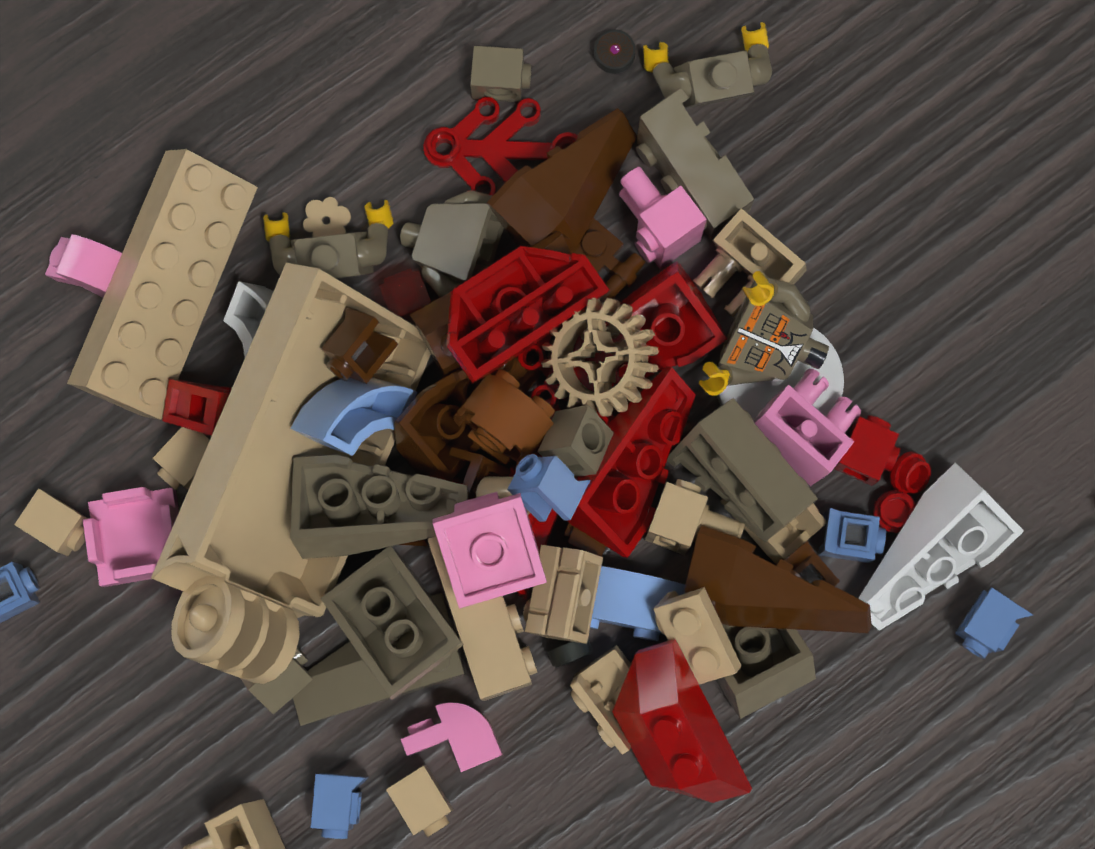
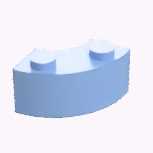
M372 377L367 384L349 378L347 381L339 379L325 386L302 406L290 429L321 445L353 456L361 443L374 432L384 429L395 430L394 422L411 404L418 392Z
M601 566L590 628L598 629L599 622L634 629L633 637L658 642L659 636L662 633L656 624L653 608L669 592L676 591L678 596L685 594L686 585L654 576Z

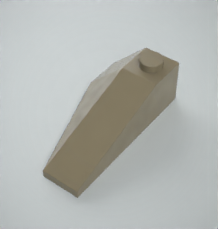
M340 455L293 458L290 539L302 559L347 556L436 537L432 519L453 513L455 504L467 501L468 487L467 485L421 474L411 476L390 471L389 467L375 464L374 467L352 462L351 458Z
M443 593L432 595V599L453 628ZM350 641L307 672L313 680L293 697L300 726L390 699ZM456 650L398 696L467 676L460 650Z

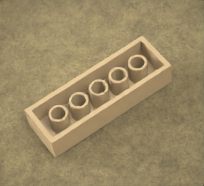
M187 149L165 151L67 384L140 416L158 420L162 419L169 379L178 380L258 187Z

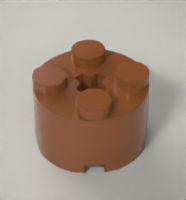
M499 369L495 375L489 374L483 378L453 418L459 427L464 421L470 426L472 430L467 436L490 456L505 465L510 459L516 461V470L518 463L524 457L536 454L539 450L546 432L554 424L550 418L555 413V410L549 403L538 396H534L532 399L518 389L520 384L512 375Z

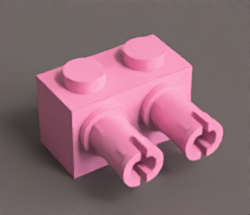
M641 167L631 170L621 179L620 183L624 188L619 192V196L638 219L636 233L638 241L635 242V246L645 261L648 263L654 261L661 270L701 241L707 219L682 186H679L668 195H661Z
M810 368L804 372L794 388L787 385L774 396L753 422L768 440L778 447L781 455L794 471L809 486H812L831 473L854 443L845 432L855 419H858L861 410L855 404L850 411H846L853 401L847 397H839L832 409L824 416L813 404L822 392L828 388L829 383L823 376L818 383L813 384L820 373Z

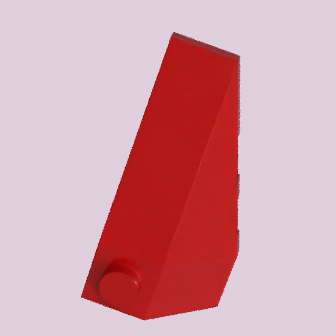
M678 261L644 283L620 302L621 305L628 304L632 306L631 317L637 314L645 317V323L640 331L650 329L655 333V336L647 341L646 345L658 347L659 353L657 355L648 356V363L656 364L658 366L657 371L663 370L666 366L674 367L678 365V367L691 364L727 340L725 332L703 295ZM628 363L619 369L621 378H623L627 370ZM542 367L540 370L547 378L551 368ZM646 372L644 377L654 375V372Z

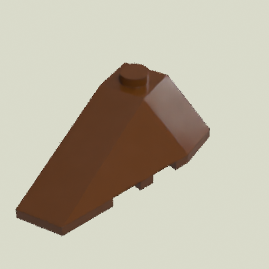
M617 108L579 132L577 141L564 149L557 146L547 152L548 159L533 169L525 166L515 172L491 197L487 205L517 247H531L560 231L571 252L581 242L632 148L637 135L623 111Z
M701 526L697 535L684 591L688 593L705 587L722 624L739 627L869 633L872 626L870 604L823 580H814L812 583H809L792 570L794 565L782 559L779 560L777 565H774L753 554L756 548L755 545L741 538Z

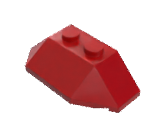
M520 246L451 291L447 348L471 382L474 383L493 373L550 335V332L563 326L562 323L573 318L575 312L587 308L589 299H600L610 290L588 258L583 254L572 253L570 255L554 250Z
M676 639L638 650L612 712L631 745V749L650 785L711 803L750 793L752 787Z

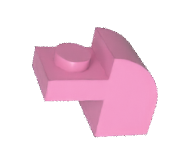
M71 234L70 238L61 237L58 245L52 250L49 259L50 264L45 275L58 282L81 286L103 298L122 253L93 240Z
M460 703L436 705L441 723L434 725L432 718L426 719L407 727L410 736L401 739L407 756L449 740L461 772L503 755L494 730L485 716L476 709Z

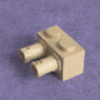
M741 208L714 238L713 241L717 248L715 251L718 254L693 282L713 299L715 294L736 271H743L748 275L747 279L749 282L745 287L751 288L754 282L752 275L756 271H761L767 279L795 284L807 269L806 263ZM741 290L730 304L724 308L732 317L737 314L746 298L744 292Z
M677 479L675 485L669 482L666 483L645 541L685 555L692 542H695L701 526L741 538L745 523L708 510L709 505L706 504L708 497L700 494L702 488L693 483Z
M264 799L240 804L204 823L209 835L183 847V849H285Z

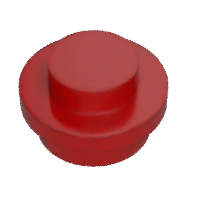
M913 451L904 453L896 460L891 470V484L893 488L901 493H918L922 491L930 480V465L921 454Z
M891 490L885 492L876 500L873 514L876 517H880L879 527L885 528L890 533H899L916 507V504L907 493Z

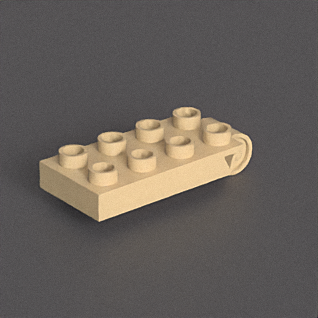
M286 263L151 576V579L183 591L172 620V641L177 652L187 659L252 683L260 684L275 680L287 669L295 655L299 641V621L297 618L302 616L320 617L324 614L326 606L320 598L335 588L347 556L302 559L291 541L293 458L340 455L351 458L352 462L374 467L375 464L385 466L396 440L395 430L384 429L374 432L361 443L355 454L351 456L321 445L290 429L302 406L325 386L340 379L327 368L326 364L330 358L321 348L345 320L347 307L374 316L379 323L373 332L393 338L398 343L397 347L373 377L416 391L431 355L416 326L321 269Z

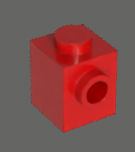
M868 415L866 419L859 417L853 423L848 437L854 443L834 469L873 486L880 480L884 469L891 471L901 450V448L894 446L899 434L890 430L891 424L881 418Z

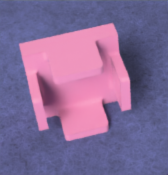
M146 487L104 493L102 494V500L88 502L90 518L83 519L88 561L97 566L99 586L108 587L151 579L179 513L176 490L166 488L150 491Z
M498 492L457 503L454 505L453 513L432 519L459 609L547 583L521 493L499 499Z

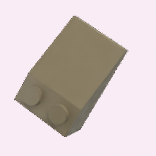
M392 546L384 549L320 598L391 700L464 645L430 594Z
M722 624L742 666L736 674L716 680L740 719L816 679L813 654L796 629L739 627Z

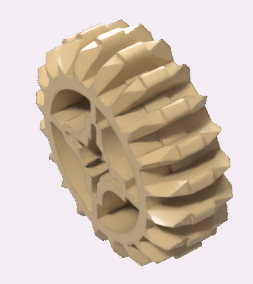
M592 298L593 300H588L587 308L575 312L573 318L562 323V328L558 327L550 332L555 337L554 343L545 342L542 347L546 351H552L551 359L543 360L541 364L545 368H553L554 373L550 374L545 381L550 385L560 384L554 396L558 399L569 397L568 408L589 405L595 412L598 410L601 416H611L613 407L617 412L628 410L627 399L633 403H639L642 400L637 387L650 389L653 386L652 382L644 376L646 372H657L658 366L648 363V356L657 355L659 350L658 347L646 345V342L651 340L655 333L650 329L640 331L646 319L643 315L638 314L631 317L632 306L622 304L618 308L617 301L607 298L602 305L600 299ZM605 321L619 329L628 347H617L613 343L611 332H606ZM588 328V331L584 332L585 337L582 347L578 351L573 352L578 337ZM600 351L616 354L615 356L605 357V361H599L600 363L585 361L586 358H594L596 353H601ZM628 362L623 378L612 388V383L616 382L615 375L618 367ZM573 367L585 369L589 377V383H594V392L582 385Z

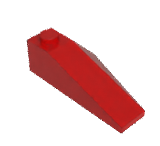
M666 366L651 381L653 386L640 392L642 400L639 403L630 402L628 410L620 412L607 425L613 431V436L597 474L575 477L577 481H591L571 520L567 521L622 557L628 558L652 522L656 509L651 507L659 483L665 484L669 470L664 468L672 445L680 442L696 396L672 367Z

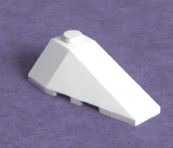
M955 462L924 492L858 599L870 604L871 624L880 631L921 606L925 600V595L943 584L948 589L959 582L957 575L975 564L982 568L995 560L1024 530Z

